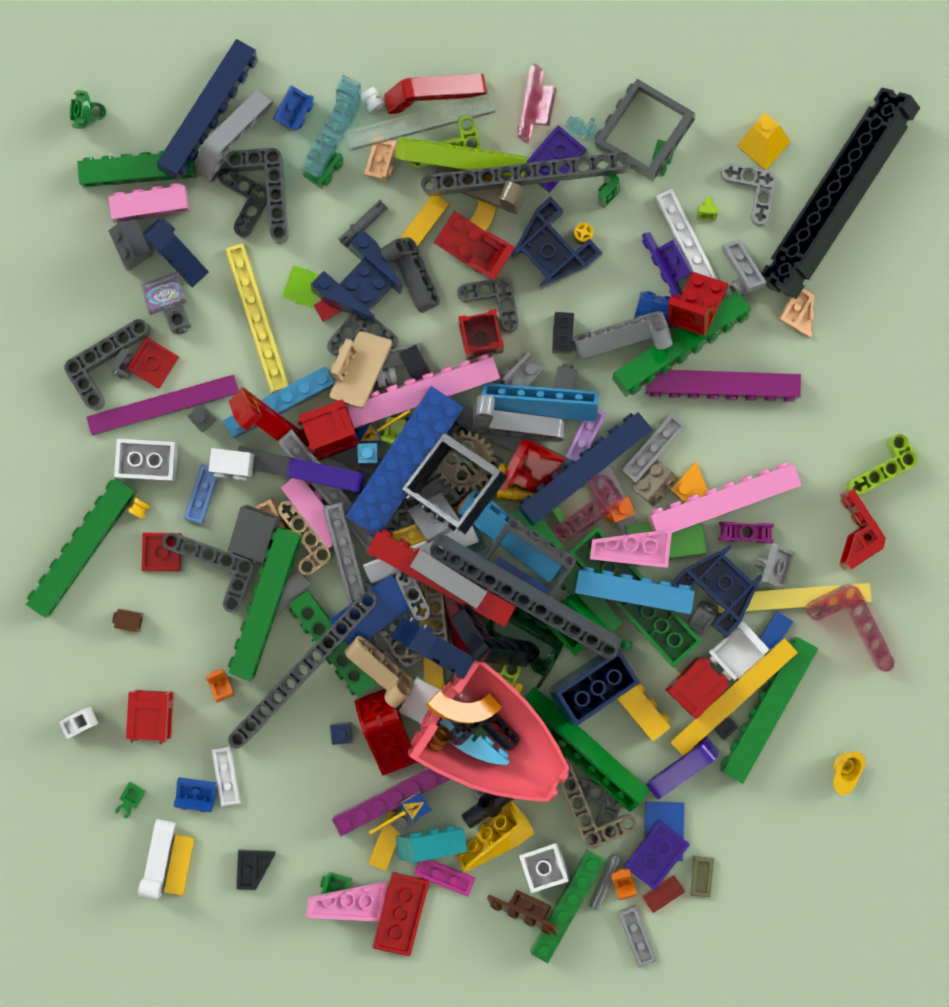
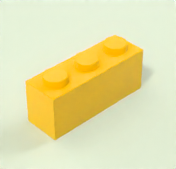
M639 683L617 698V700L654 742L671 727L668 724L670 719L664 712L660 714L656 710L658 705L651 697L647 699L643 694L645 689Z

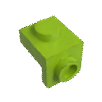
M388 416L386 423L398 416ZM402 418L385 428L381 440L385 441L387 445H392L406 424L407 419Z

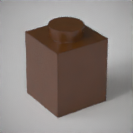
M118 609L117 612H114L112 623L115 624L114 628L140 632L144 613Z

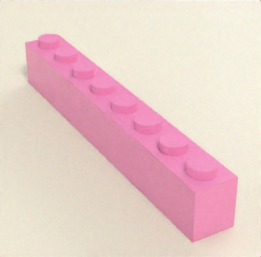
M488 353L477 356L475 361L470 362L468 359L459 362L458 367L452 368L447 366L440 369V373H426L422 375L423 379L416 381L415 378L404 381L405 385L397 387V384L386 387L387 391L381 393L378 390L371 392L364 408L347 404L346 407L354 428L417 407L430 386L444 395L450 396L500 379L493 355L488 356Z
M785 462L777 465V469L770 472L769 469L758 472L759 476L752 478L751 475L741 478V483L734 484L733 481L724 484V489L717 491L716 488L705 491V496L699 497L697 494L688 497V502L683 504L677 501L669 504V509L663 510L662 507L651 511L652 515L647 516L652 531L672 529L673 533L802 486L794 464L788 465Z

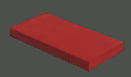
M396 872L391 873L372 946L373 949L405 956L411 955L430 883L429 880Z

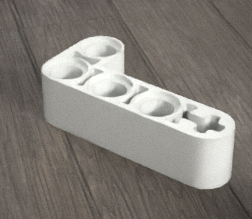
M156 820L144 878L139 885L138 897L158 900L162 896L176 822Z

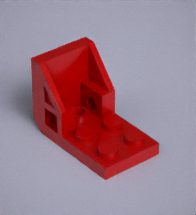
M456 211L452 212L433 242L479 274L495 280L515 248L505 240L490 232H486Z
M692 272L682 295L676 294L669 299L668 324L703 336L706 335L726 294L729 283Z
M523 439L505 472L507 480L499 490L505 492L507 486L511 488L513 483L533 490L542 483L547 485L551 482L549 478L559 471L565 457L533 441Z
M854 489L840 494L842 505L852 513L851 519L856 525H860V528L847 536L839 562L843 570H852L884 549L886 540L881 529Z
M386 689L354 701L361 729L382 776L417 763L416 760L408 756V750L410 748L413 749L405 731L398 707L393 708L385 701Z

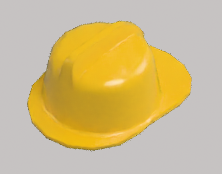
M857 751L845 752L835 759L833 763L835 772L833 787L839 795H847L855 788L865 768L866 760L862 753Z

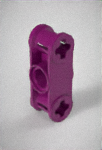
M719 522L721 531L718 541H751L756 543H773L774 541L772 540L774 524ZM745 527L750 530V535L747 538L742 534V530Z

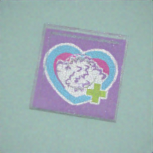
M177 272L141 284L150 315L186 303Z

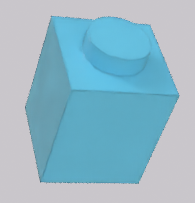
M377 443L358 444L359 465L379 464Z

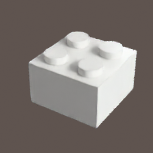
M211 448L209 472L214 473L213 476L228 479V475H232L235 480L247 481V477L252 478L255 455L249 452Z
M558 842L519 855L531 893L570 880Z

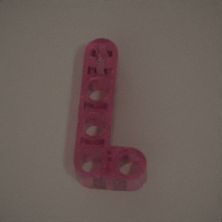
M594 475L591 478L590 486L597 497L556 527L555 535L559 540H573L622 504L623 497L609 476ZM600 478L604 480V486L602 488L598 486V481ZM611 494L615 497L613 504H610L608 500ZM595 505L599 507L598 515H595L593 512ZM580 516L584 518V524L582 526H580L578 523V519Z

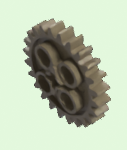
M461 429L460 435L453 431L452 438L462 445L465 443L471 444L473 447L472 452L496 467L495 464L491 463V461L496 460V457L490 456L494 453V449H488L491 443H484L485 436L479 439V432L472 436L471 430L468 431L467 435L464 434L463 429ZM450 450L447 455L453 454L457 460L454 463H450L446 460L445 456L439 464V468L435 470V473L441 472L439 480L446 479L445 486L451 483V490L458 486V492L461 491L462 487H465L466 492L469 491V487L475 490L477 484L483 487V480L489 481L487 477L489 474L468 461V465L475 472V475H472L468 466L465 463L461 464V456L453 450ZM465 470L468 476L466 478H459L457 472Z

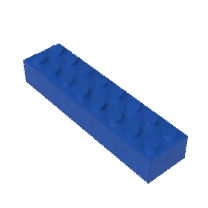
M430 386L346 513V517L373 535H376L378 530L382 531L407 495L402 488L444 433H448L464 407Z

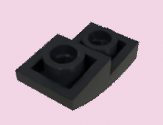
M417 345L399 353L411 378H415L416 381L423 379L422 375L431 372Z

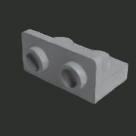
M529 352L526 355L522 353L515 360L517 364L512 369L508 367L502 373L503 378L501 382L504 385L529 386L544 371V368L531 357Z

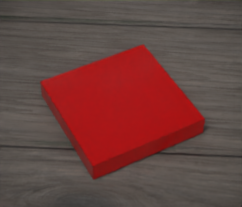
M145 337L126 369L160 389L179 356L150 338Z
M142 532V571H181V554L170 551L163 546V537L168 533ZM169 536L166 541L167 545L174 547L177 544V539L174 536Z

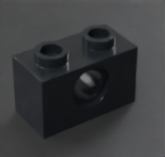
M555 312L552 353L571 354L574 313Z

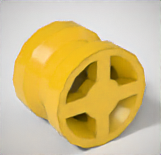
M588 223L578 224L573 235L575 241L579 244H584L588 239L591 240L593 236L591 225Z
M134 497L132 499L133 503L131 506H128L127 511L144 519V513L151 506Z

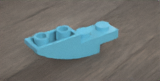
M442 719L439 722L447 727L449 731L458 724L448 719ZM461 730L458 734H456V736H462L464 731ZM473 734L462 745H454L466 754L485 762L498 765H507L510 762L509 754L502 748L498 750L493 745L494 741L487 735L484 737L480 735L475 740L473 738L475 735Z

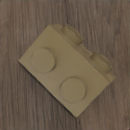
M656 459L632 486V489L654 507L663 499L665 493L674 487L678 478L673 471Z

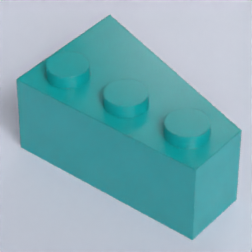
M456 825L445 826V829L441 830L433 828L428 829V832H413L409 835L396 836L398 859L415 863L467 852L464 828H457Z

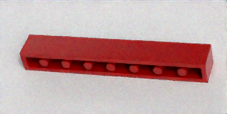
M386 529L377 531L366 551L367 553L459 603L470 606L474 611L504 627L506 626L516 605L469 579L487 591L476 609L410 567L421 548L416 550L410 547L411 543L402 538L400 540L393 538L394 534Z

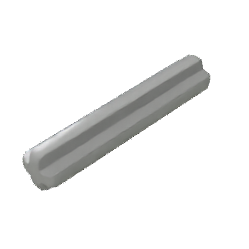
M616 855L610 856L591 900L590 907L594 910H600L612 882L611 874L615 873L621 859Z

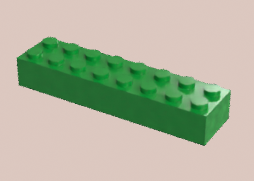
M598 526L569 551L577 559L576 562L582 569L583 567L595 569L594 573L602 574V570L614 572L613 576L621 577V574L632 575V580L638 581L643 577L632 564L590 559L592 539L607 537ZM611 600L673 668L702 642L675 611Z

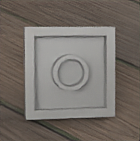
M442 493L427 500L459 522V518ZM421 504L408 510L409 516L427 543L435 540L437 536L451 531L448 527V522L444 521L441 523L433 517L435 513L430 511L428 514L419 507Z
M772 544L768 558L758 555L756 559L764 562L755 561L756 567L764 569L761 581L784 589L795 552Z

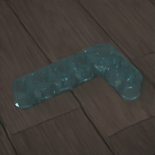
M345 75L341 76L336 87V105L303 162L301 169L303 172L318 179L323 175L360 108V82Z

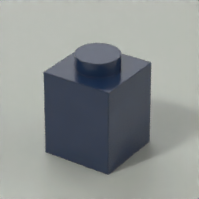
M351 722L330 725L332 745L352 743Z

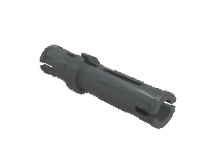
M378 200L355 224L352 223L349 230L338 238L341 244H344L347 248L350 242L362 230H365L388 209L381 200Z

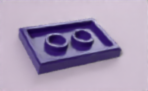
M557 125L527 160V163L582 157L587 149ZM562 166L559 169L564 174L570 170L568 166ZM543 168L540 171V174L543 176L550 173L548 168ZM525 170V173L530 176L531 172ZM560 181L539 183V185L550 193Z
M658 820L623 866L630 869V872L655 891L690 844L662 821Z

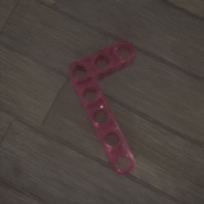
M844 584L807 603L805 607L806 614L814 620H821L843 608H847L874 665L884 672L893 669L894 659L859 588L852 584ZM849 589H854V595L851 598H847L846 592ZM836 597V605L829 606V600ZM814 606H819L820 608L817 615H812L811 613ZM862 606V613L855 615L856 607ZM866 623L871 624V629L868 632L863 631V626ZM879 640V646L876 649H872L873 641ZM887 657V664L880 666V660Z

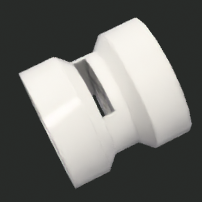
M375 87L366 90L359 97L362 103L367 105V110L370 114L379 111L385 105L383 98H378V91Z

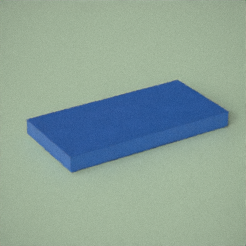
M392 573L370 589L379 595V603L345 639L348 645L357 636L368 640L410 609ZM366 595L365 602L368 605H372L374 601L372 596ZM354 602L333 616L330 622L334 624ZM353 609L352 616L355 619H359L360 612L357 609ZM340 623L339 630L342 633H346L347 626Z

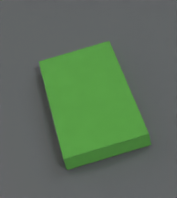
M650 522L625 525L627 535L652 531ZM702 522L672 533L669 558L707 554Z

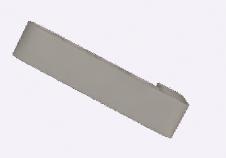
M258 90L247 98L204 141L200 150L196 171L210 182H213L222 169L226 153L270 110L273 101Z
M661 311L578 335L572 340L579 359L588 358L650 338L653 339L656 349H666L673 344L667 322Z
M488 395L477 397L472 411V431L550 442H562L564 440L565 421L562 419L494 410V397Z

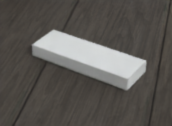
M231 746L212 749L221 807L240 804L241 799Z

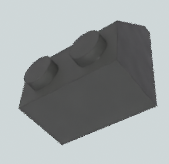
M137 220L119 222L108 230L127 271H130L152 255Z

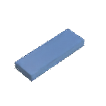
M201 464L184 519L201 525L204 523L218 477L213 476L214 473L209 472V466Z

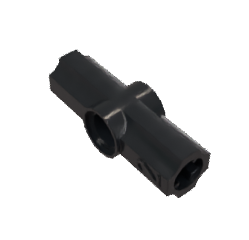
M485 793L479 798L475 806L464 812L461 816L471 829L489 816H498L502 811V807L514 798Z

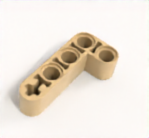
M283 501L278 507L279 514L291 530L303 534L301 542L310 553L299 562L298 569L303 575H312L332 559V552L293 503ZM284 506H292L290 511L293 515L298 513V516L292 518L290 514L284 513ZM299 519L304 521V528L301 530H297L294 525ZM313 534L316 537L314 545L307 544L306 538L308 535ZM323 549L328 553V557L324 561L318 558L319 551ZM307 561L313 565L310 572L303 570V564Z
M357 636L344 649L345 655L387 690L384 698L391 707L397 708L410 696L414 686L412 678L365 638Z

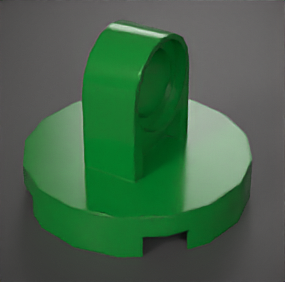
M76 90L74 92L77 96L75 99H71L70 120H74L73 128L84 129L88 120H101L105 117V107L101 103L90 102L88 92L84 90ZM95 106L101 110L99 117H95L92 114V109Z

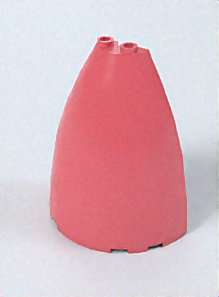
M475 660L464 679L454 674V681L446 684L441 692L450 699L461 703L477 702L490 693L502 707L497 714L520 738V742L515 749L508 751L488 734V737L494 741L493 745L498 750L502 748L509 754L510 762L507 765H498L476 759L461 751L449 741L441 751L430 750L427 743L437 730V726L441 725L439 722L443 719L430 709L420 723L421 731H417L411 741L413 749L410 748L408 750V756L443 776L479 791L520 800L549 802L550 799L553 800L558 793L556 789L558 783L565 782L569 775L567 772L570 769L558 744L527 700L486 663ZM492 723L493 729L500 731L499 725Z

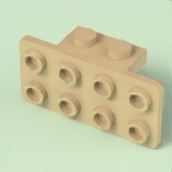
M363 331L357 333L354 342L345 339L344 344L339 348V355L336 361L331 366V374L336 381L330 392V398L335 401L343 399L345 404L364 408L391 349V340Z

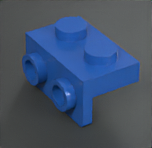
M290 85L272 119L291 131L300 129L305 122L303 118L306 112H309L314 105L312 102L314 96L307 95L293 85Z
M651 291L640 292L634 318L661 311L668 328H671L672 325L668 324V302L670 296H657Z
M178 777L174 807L183 810L212 812L216 800L217 782Z

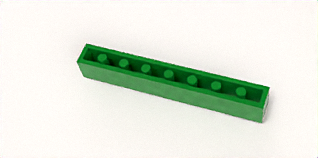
M736 291L722 300L706 335L703 336L680 328L671 334L673 344L670 347L656 349L654 345L615 371L612 380L625 397L630 394L635 395L641 390L643 385H650L657 379L658 375L668 373L673 365L683 363L688 358V355L698 353L702 350L703 345L713 343L718 339V335L723 332L726 334L733 329V325L739 322L741 324L749 318L748 315L751 307L739 292Z
M115 478L114 481L110 480L105 487L107 491L103 496L100 495L96 499L92 512L88 511L84 516L83 521L85 522L82 526L74 530L72 540L62 547L60 557L52 561L49 566L51 568L47 575L44 574L38 581L40 585L36 591L32 590L28 595L27 599L29 601L26 605L44 618L50 617L138 493L120 479Z
M518 509L511 514L513 518L521 521L524 526L538 532L541 537L552 541L558 548L567 552L543 519L531 526ZM576 562L571 572L560 585L563 591L566 589L569 592V598L575 594L578 570H581ZM576 593L610 632L623 624L604 598Z
M278 527L277 530H274L271 537L273 541L272 546L267 549L265 554L266 564L261 567L259 577H261L259 585L256 584L252 595L255 597L253 602H250L246 611L248 613L247 620L243 621L240 631H242L241 638L237 639L234 646L236 650L235 656L231 657L228 664L230 668L229 674L248 681L255 678L303 534L285 527Z
M799 637L789 640V643L798 653L767 680L768 686L766 689H762L757 699H759V702L748 713V716H750L747 723L744 722L739 729L740 736L731 743L729 748L731 750L728 757L725 756L720 763L722 767L720 771L742 784L818 651L817 647Z
M533 687L524 698L545 723L560 750L629 812L639 806L650 789L579 726L569 725L560 709L537 688Z

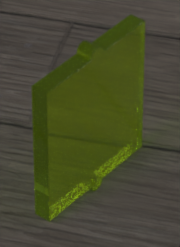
M293 265L282 297L295 301L296 304L300 303L312 308L316 295L311 291V283L319 274L311 272L310 269L305 270Z

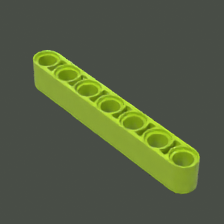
M398 137L395 157L401 160L466 170L527 163L528 159L517 154L406 137ZM525 171L521 173V177H524ZM504 173V174H503V175H505V176H512L511 173Z

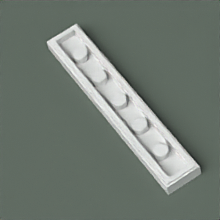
M671 188L655 196L654 198L691 270L717 279L673 189Z
M471 526L466 534L460 531L455 533L453 530L444 534L465 547L479 542L473 526ZM425 540L410 547L416 550L421 548L430 555V547L434 540L429 543ZM380 559L363 564L371 583L384 579L391 573L394 575L399 571Z

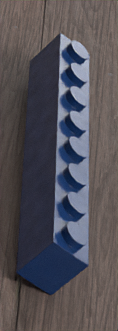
M238 39L234 41L157 161L158 170L178 181L181 176L184 177L186 175L189 163L197 158L199 154L198 149L209 137L210 130L216 128L219 116L227 111L228 102L237 95L240 83L243 84L248 77L247 72L250 68L255 67L258 60L256 49Z
M639 412L635 415L632 413L627 415L623 419L625 423L620 427L616 424L608 431L610 435L605 439L601 436L594 442L595 447L591 450L587 447L579 454L580 459L576 462L572 459L564 466L565 471L561 474L557 471L549 478L551 480L550 483L547 485L542 483L535 489V495L532 497L527 495L520 501L522 505L518 510L531 526L535 525L653 430Z

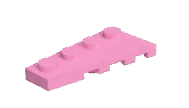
M672 529L592 539L590 559L668 568Z
M384 881L310 896L308 898L306 917L313 919L379 921L385 900L387 883Z

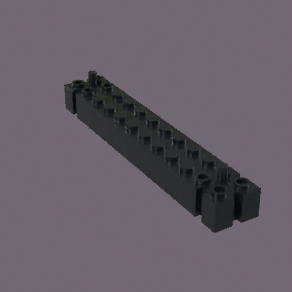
M881 87L874 98L875 105L868 107L772 255L771 259L773 262L770 266L766 265L761 272L769 289L779 293L782 291L786 296L794 299L798 298L805 287L803 285L804 280L811 278L907 130V121H913L920 110V106L912 95L902 92L896 95L894 90Z

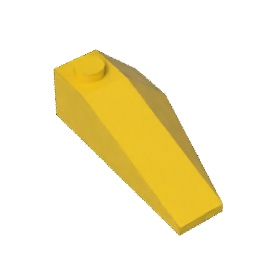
M512 800L502 807V811L498 816L490 817L485 824H481L479 827L481 830L475 838H471L466 844L467 852L459 853L457 858L463 872L466 873L519 846L531 837L534 831L528 818Z

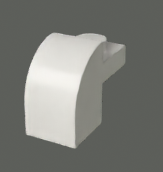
M91 706L59 721L66 739L99 724Z

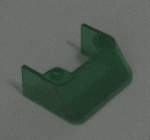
M517 606L505 627L491 619L485 625V629L492 637L529 641L538 647L540 655L530 663V666L535 673L541 675L536 685V688L539 689L551 672L564 646L562 641L545 622Z

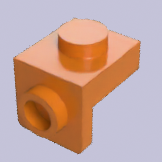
M629 497L603 507L604 518L607 522L609 521L610 525L635 515Z
M223 669L215 670L206 676V680L210 684L217 703L235 696L229 676Z
M620 869L611 874L619 900L637 896L630 869Z

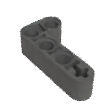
M398 238L381 248V254L387 262L397 263L415 307L420 313H425L440 304L437 291L418 247L412 238Z

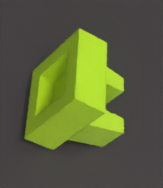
M705 197L703 205L698 207L696 219L715 221L718 215V206H713V198Z

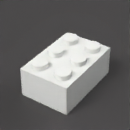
M117 439L114 477L120 479L176 482L178 443Z

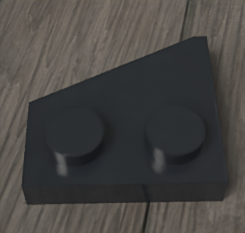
M239 849L236 889L256 890L276 851Z

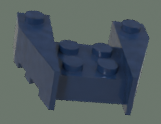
M551 196L536 209L511 254V257L515 259L522 252L546 278L539 284L540 289L588 269L602 256L600 249L590 239L574 251L551 226L563 214V209Z
M158 218L142 234L193 288L209 271L173 233L175 228L165 219L160 220Z
M362 230L350 242V251L361 262L340 284L323 271L311 283V291L324 303L338 307L344 312H349L360 319L373 323L375 315L370 310L391 288L401 294L402 284L389 262L383 258L378 243Z
M731 546L685 568L671 582V587L679 588V584L691 586L690 590L698 584L724 609L721 615L711 624L724 638H727L741 623L762 579V575H758L751 581L725 556L732 548Z
M410 616L408 619L401 618L391 638L463 679L465 678L475 661L471 655L432 633L434 629L425 624L422 627L419 626V621Z

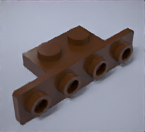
M519 890L515 891L509 903L490 894L488 895L487 899L490 907L494 910H503L513 919L518 917L530 927H534V925L539 927L545 934L551 935L552 933L556 936L558 935L557 926L545 920L551 909L549 904Z

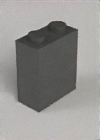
M247 504L240 507L228 551L240 557L250 558V561L256 564L266 562L265 554L273 543L271 540L274 530L278 529L282 517Z

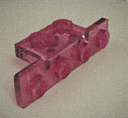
M532 64L531 70L528 73V87L525 90V102L521 110L522 118L518 127V138L526 143L530 141L532 125L550 126L557 90L554 86H540L543 69L537 64Z

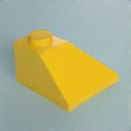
M764 113L737 147L762 169L767 170L790 144V140L781 126L768 114Z

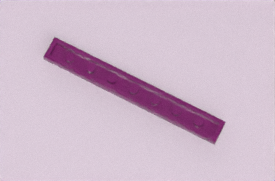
M233 374L90 415L86 418L91 435H96L235 395L239 390Z

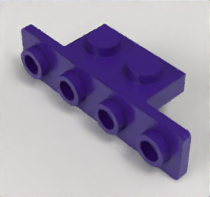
M650 232L643 233V245L646 249L650 250L652 254L651 259L659 267L662 280L670 287V295H682L683 292L677 282L692 274L693 271L676 240L673 239L658 247Z

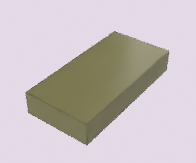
M694 856L691 896L710 897L714 858Z

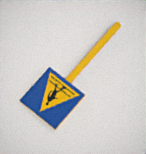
M407 410L376 429L373 422L356 430V434L360 444L381 443L382 438L379 432L410 414L411 410Z
M419 791L400 803L404 809L403 812L370 830L369 834L375 833L405 814L413 822L432 809Z

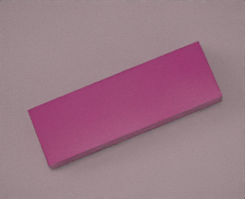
M432 859L420 861L414 875L467 897L475 880L473 876Z

